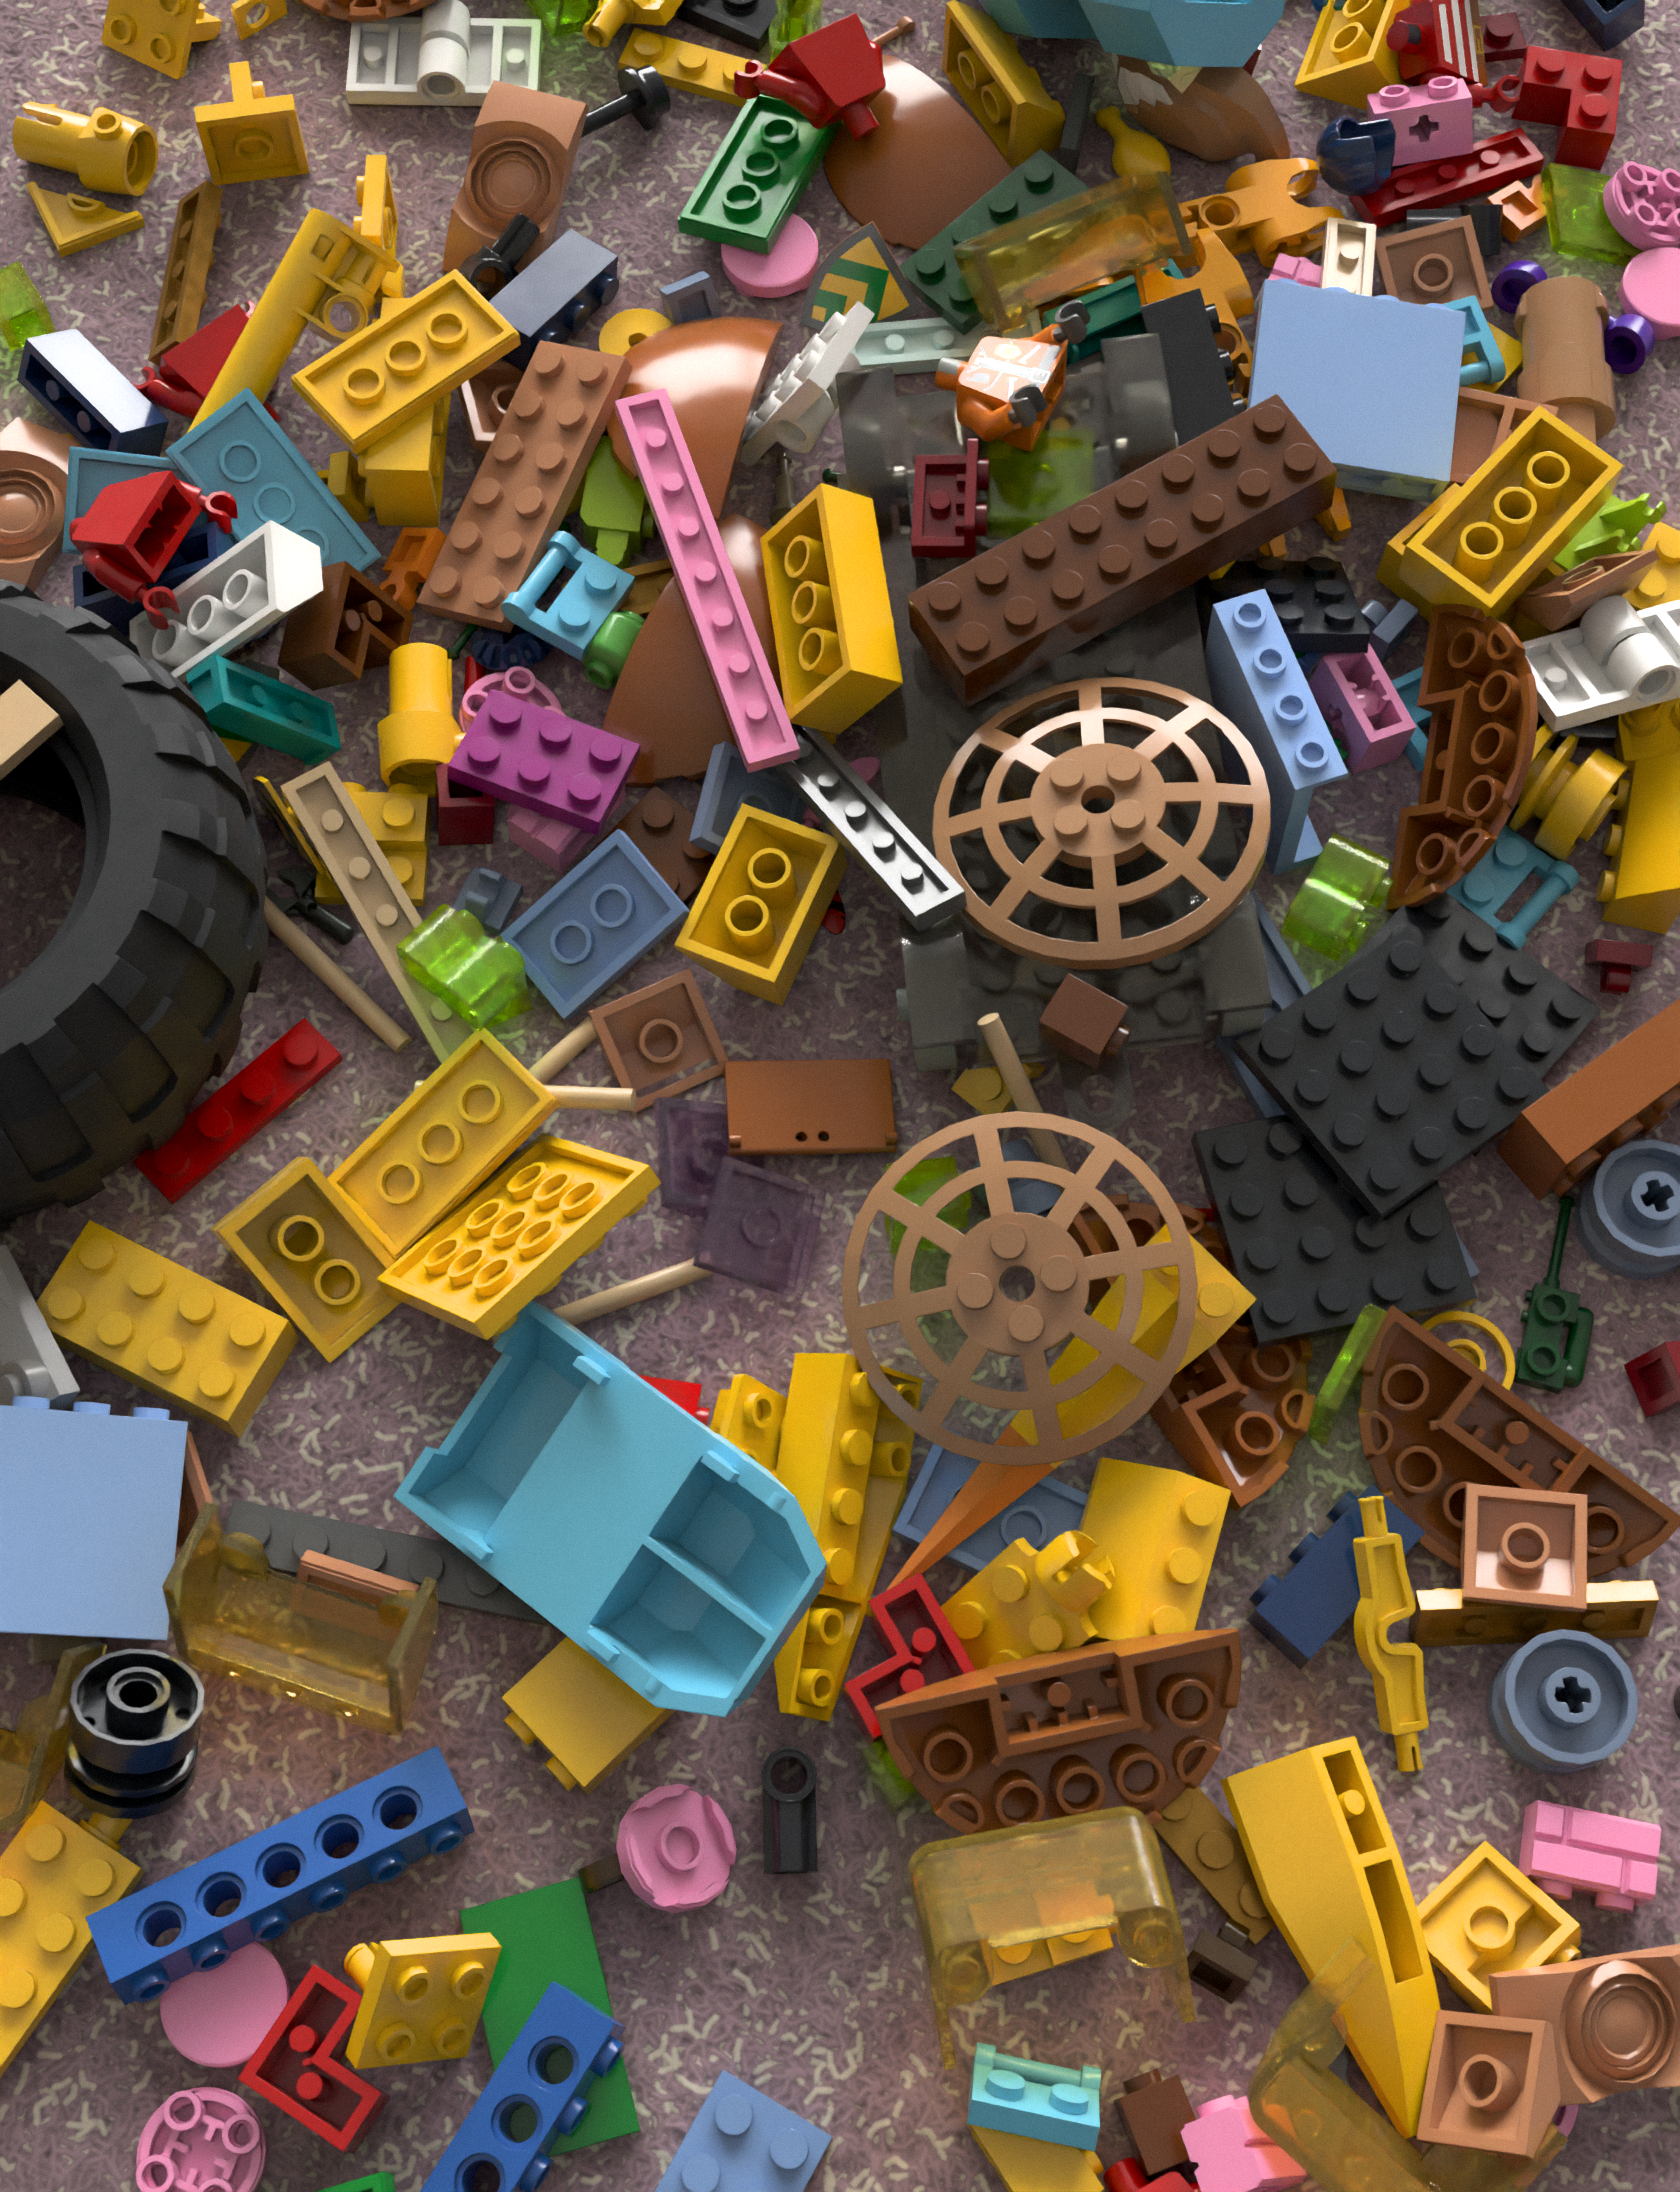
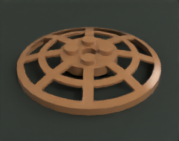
M1123 677L1088 678L1057 684L1027 695L999 711L971 735L956 753L942 778L934 804L932 835L937 861L965 891L967 906L961 910L962 913L988 938L1018 955L1048 965L1073 969H1115L1147 963L1177 952L1207 935L1235 910L1251 889L1265 860L1271 835V801L1264 769L1252 745L1229 719L1210 704L1183 690L1153 681ZM1101 694H1127L1150 697L1180 706L1185 710L1166 722L1156 716L1137 710L1115 707L1102 708ZM1079 697L1080 710L1046 720L1027 731L1020 738L1000 731L1008 724L1031 711L1061 700ZM1206 721L1209 722L1236 747L1248 771L1251 785L1216 783L1214 772L1206 756L1187 734ZM1103 722L1131 724L1150 730L1153 733L1135 749H1131L1122 745L1105 743ZM1081 725L1082 746L1070 749L1056 758L1034 747L1037 742L1055 732ZM1174 745L1191 764L1198 782L1164 783L1159 770L1153 762ZM981 747L1002 755L987 778L981 798V808L949 818L950 800L955 784L971 758ZM1016 762L1039 775L1033 785L1030 798L998 804L1002 785ZM1096 798H1105L1114 803L1108 811L1100 814L1090 813L1084 809V806L1089 801ZM1201 804L1197 825L1184 847L1163 832L1167 820L1168 805ZM1218 805L1252 807L1253 821L1247 846L1235 870L1225 882H1222L1199 861L1214 834L1218 818ZM1032 819L1033 828L1040 845L1022 864L1006 846L999 826ZM983 830L984 840L991 857L1001 871L1010 879L990 907L976 895L962 876L952 853L950 840ZM1148 850L1166 863L1163 868L1144 879L1117 887L1115 867L1135 860ZM1058 859L1071 866L1092 869L1094 889L1066 887L1042 877ZM1180 878H1184L1207 899L1195 911L1166 927L1141 936L1122 939L1119 915L1120 906L1131 905L1153 897L1175 884ZM1029 893L1039 899L1059 906L1096 909L1098 942H1076L1050 938L1021 928L1009 920Z
M1013 1111L981 1115L949 1125L918 1142L890 1166L870 1191L855 1219L844 1256L841 1290L844 1320L854 1355L863 1372L867 1373V1380L871 1387L894 1415L921 1437L951 1453L989 1464L1031 1466L1057 1463L1089 1453L1121 1436L1148 1413L1170 1385L1185 1356L1195 1321L1198 1284L1194 1251L1183 1217L1164 1184L1142 1159L1116 1139L1085 1123L1053 1114ZM1019 1127L1050 1130L1078 1138L1094 1146V1149L1076 1174L1041 1162L1017 1160L1004 1162L997 1129ZM974 1135L981 1167L969 1170L947 1182L931 1195L922 1207L893 1191V1188L902 1177L925 1157L955 1140ZM1115 1160L1129 1170L1151 1195L1167 1224L1172 1239L1171 1242L1137 1247L1134 1236L1122 1214L1096 1188ZM1008 1179L1039 1180L1057 1185L1065 1190L1045 1218L1032 1213L1014 1212ZM985 1185L991 1217L975 1225L965 1235L936 1217L943 1208L958 1196L977 1186ZM1085 1203L1091 1206L1107 1224L1117 1242L1119 1251L1084 1257L1078 1244L1067 1232V1229ZM880 1210L908 1227L902 1237L895 1260L893 1277L894 1298L860 1307L858 1285L861 1256L870 1226ZM922 1237L951 1255L946 1272V1286L911 1294L912 1265L918 1245ZM1177 1265L1180 1282L1177 1318L1169 1346L1159 1363L1129 1343L1135 1333L1142 1309L1144 1286L1142 1271ZM1014 1268H1022L1029 1271L1035 1279L1033 1293L1022 1301H1013L1006 1298L1000 1288L1004 1274ZM1125 1274L1124 1305L1119 1323L1113 1332L1084 1313L1089 1299L1090 1281ZM951 1310L958 1325L968 1337L950 1366L945 1364L929 1346L916 1318ZM899 1322L902 1334L914 1356L929 1374L939 1381L921 1413L910 1405L887 1379L870 1348L865 1330ZM1071 1333L1100 1352L1097 1358L1081 1372L1059 1384L1051 1386L1044 1352L1062 1343ZM988 1351L1003 1356L1021 1357L1028 1391L996 1390L976 1384L970 1378ZM1116 1363L1146 1383L1135 1399L1111 1419L1082 1435L1063 1440L1055 1404L1068 1401L1090 1389L1108 1374ZM959 1396L971 1402L996 1409L1018 1411L1032 1409L1039 1445L1012 1447L986 1444L959 1436L941 1427Z

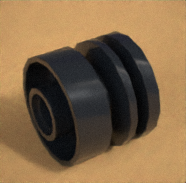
M126 1649L108 1653L86 1665L72 1684L64 1778L71 1795L88 1810L110 1818L141 1819L164 1813L182 1801L194 1783L205 1690L196 1672L179 1658L157 1650Z

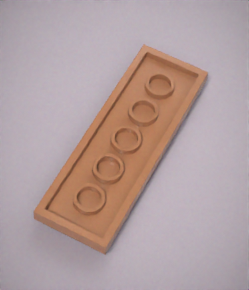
M539 341L416 601L425 613L511 633L514 623L503 614L501 605L511 592H518L548 552L546 545L554 533L558 531L606 428L607 422L613 413L615 401L619 400L633 367L626 356Z

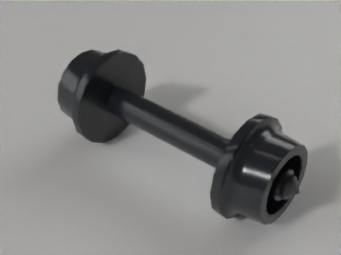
M649 64L636 70L628 66L620 69L617 77L621 96L587 112L581 138L632 113L644 130L647 131L654 128L657 118L669 112L671 108L666 84L656 69Z

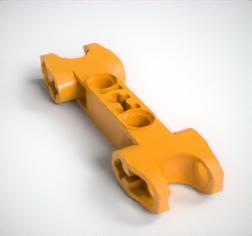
M1291 158L1257 162L1239 168L1232 173L1226 181V193L1215 194L1093 227L1042 270L1051 276L1037 282L1024 293L1022 310L1038 309L1040 322H1042L1044 312L1132 275L1133 257L1144 252L1153 257L1156 264L1172 258L1179 270L1197 266L1198 262L1194 247L1197 239L1196 232L1210 227L1233 256L1255 251L1264 267L1273 268L1279 253L1291 257L1305 258L1322 250L1324 230L1316 234L1308 233L1325 226L1328 217L1345 218L1339 209L1331 206L1305 207L1295 202V200L1305 198L1317 188V177L1320 172L1315 161L1307 158ZM1304 174L1299 181L1289 184L1292 178ZM1055 297L1049 304L1037 306L1041 301Z
M1210 227L1196 232L1197 239L1194 247L1200 271L1191 278L1176 279L1165 275L1157 266L1153 257L1149 256L1146 252L1134 256L1131 270L1141 306L1198 288L1201 290L1205 306L1212 303L1215 304L1222 330L1221 334L1214 336L1217 348L1228 350L1236 380L1228 382L1230 393L1234 387L1236 393L1231 394L1232 399L1242 397L1245 409L1247 410L1253 354L1236 320L1254 312V299L1239 262L1227 250ZM1335 487L1332 507L1314 516L1334 542L1348 537L1352 527L1342 488ZM1281 534L1258 547L1262 555L1278 557L1284 560V556L1287 554L1284 535Z

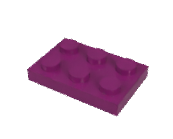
M491 689L448 764L447 779L598 836L639 759L640 744Z

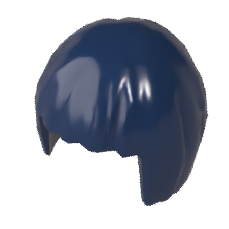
M1344 115L1326 127L1317 141L1316 158L1321 177L1329 187L1347 196H1366L1378 192L1383 187L1385 181L1390 178L1395 155L1396 132L1391 119L1360 123L1354 117L1350 118L1349 115Z

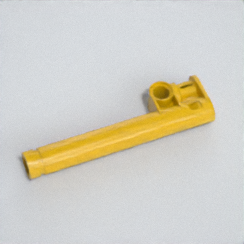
M311 208L187 433L247 387L263 405L305 328L332 343H343L365 329L369 321L368 317L377 302L374 297L386 273L388 271L396 273L400 263L388 252L338 219L319 209ZM335 304L344 306L351 315L352 323L347 332L338 331L330 321V311Z

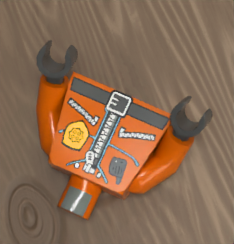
M1072 300L1065 303L1056 312L1055 321L1057 324L1049 325L1033 337L1007 339L988 336L982 338L968 362L945 356L941 358L936 370L935 386L939 389L957 393V420L962 426L974 431L983 441L992 442L998 439L1023 450L1032 451L1066 386L1067 339L1071 344L1082 342L1087 335L1086 325L1090 322L1091 316L1080 300Z

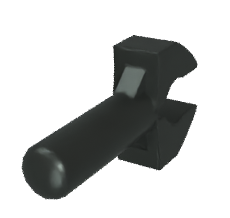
M303 869L277 870L279 879L296 889L298 899L278 897L268 887H266L265 895L288 918H304L341 945L348 944L353 939L355 928L314 900L312 891L316 887V879Z

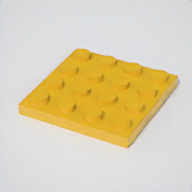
M542 1133L377 1277L376 1280L388 1296L482 1339L488 1340L492 1336L499 1335L508 1330L516 1322L518 1312L536 1296L543 1295L552 1290L562 1278L561 1273L579 1257L586 1256L595 1251L603 1243L605 1234L622 1218L632 1216L643 1208L647 1202V1196L661 1184V1181L650 1165Z

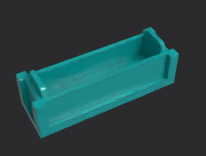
M1172 258L1157 264L1165 275L1176 279L1185 278ZM1133 274L1075 299L1083 303L1091 316V320L1086 325L1087 335L1082 342L1071 344L1067 339L1066 366L1075 364L1081 359L1145 332L1140 309L1141 305ZM1061 306L1043 313L1042 330L1051 324H1057L1055 314Z
M218 655L213 656L186 674L187 684L192 686L190 692L203 707L207 719L212 725L289 754L291 757L303 760L306 766L318 764L341 750L334 706L330 702Z

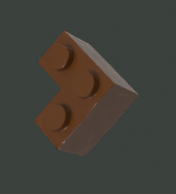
M347 561L321 567L323 591L288 614L277 665L312 691L361 680L363 670L389 664V657L392 651L409 642L414 615Z

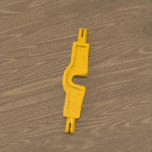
M1384 1496L1360 1498L1358 1503L1360 1504L1364 1536L1353 1539L1361 1596L1354 1616L1355 1644L1361 1661L1372 1674L1380 1730L1394 1736L1398 1763L1397 1770L1402 1772L1415 1771V1769L1420 1770L1424 1766L1421 1759L1417 1731L1427 1729L1429 1726L1424 1693L1423 1652L1415 1643L1394 1642L1390 1644L1386 1637L1387 1629L1392 1623L1409 1618L1416 1609L1405 1564L1402 1537L1400 1534L1388 1533Z

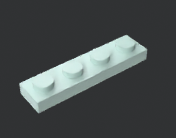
M1038 309L991 313L965 336L942 317L870 323L851 352L857 357L861 365V372L857 378L932 372L937 370L938 364L944 356L968 362L982 338L988 336L1007 339L1029 338L1042 331Z

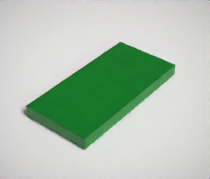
M762 94L756 98L747 99L677 219L679 233L769 255L841 127L842 120L820 130L814 128L804 115L783 101Z
M579 1877L459 1911L464 1934L490 1932L502 1946L481 2011L494 2073L552 1981L567 1986L614 2018L588 1906ZM565 2046L554 2049L546 2060V2073L554 2084L565 2081L573 2069L572 2054ZM621 2054L612 2071L604 2079L598 2075L595 2077L583 2097L589 2102L584 2117L570 2136L567 2137L563 2133L560 2134L547 2155L549 2158L641 2131L623 2054ZM527 2103L517 2107L510 2119L512 2135L519 2142H524L534 2134L537 2127L536 2113Z

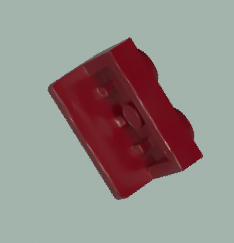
M978 438L967 439V455L915 456L911 533L912 557H976L977 537H987L988 522L987 504H978L979 491H989V458H979Z

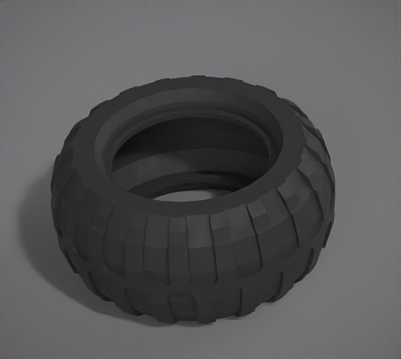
M0 579V696L20 679L59 714L64 725L0 780V794L32 801L68 818L85 831L86 848L79 887L71 908L59 930L43 952L26 970L0 990V1232L10 1230L11 1223L15 1222V1217L36 1212L59 1201L70 1208L90 1199L106 1189L101 1180L102 1178L128 1163L144 1148L156 1152L172 1139L185 1124V1107L197 1095L205 1081H209L212 1076L220 1078L232 1059L243 1025L240 1014L247 994L256 993L267 952L269 933L264 914L265 893L269 877L268 862L250 798L232 755L229 754L226 746L213 730L203 707L195 696L153 658L144 661L134 643L95 613L80 606H77L74 610L61 604L54 606L44 602L27 586Z

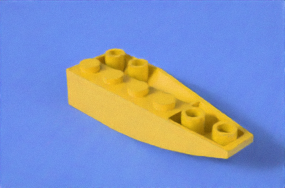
M795 1353L776 1466L778 1481L797 1498L827 1563L824 1586L774 1659L779 1709L781 1713L830 1722L866 1614L867 1602L871 1599L892 1536V1529L897 1521L904 1500L915 1434L912 1428L892 1413L874 1391L867 1380V1373L863 1372L856 1357L847 1353ZM880 1365L887 1379L901 1396L915 1409L919 1410L923 1379Z
M1352 1736L1310 1747L1220 1780L1263 1903L1400 2137L1404 2140L1416 2136L1437 2011L1440 2010V2004L1421 1921L1401 1856L1356 1737Z

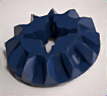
M514 624L511 633L481 626L480 631L471 635L472 655L475 661L484 667L495 670L507 671L515 666L527 668L544 659L554 647Z

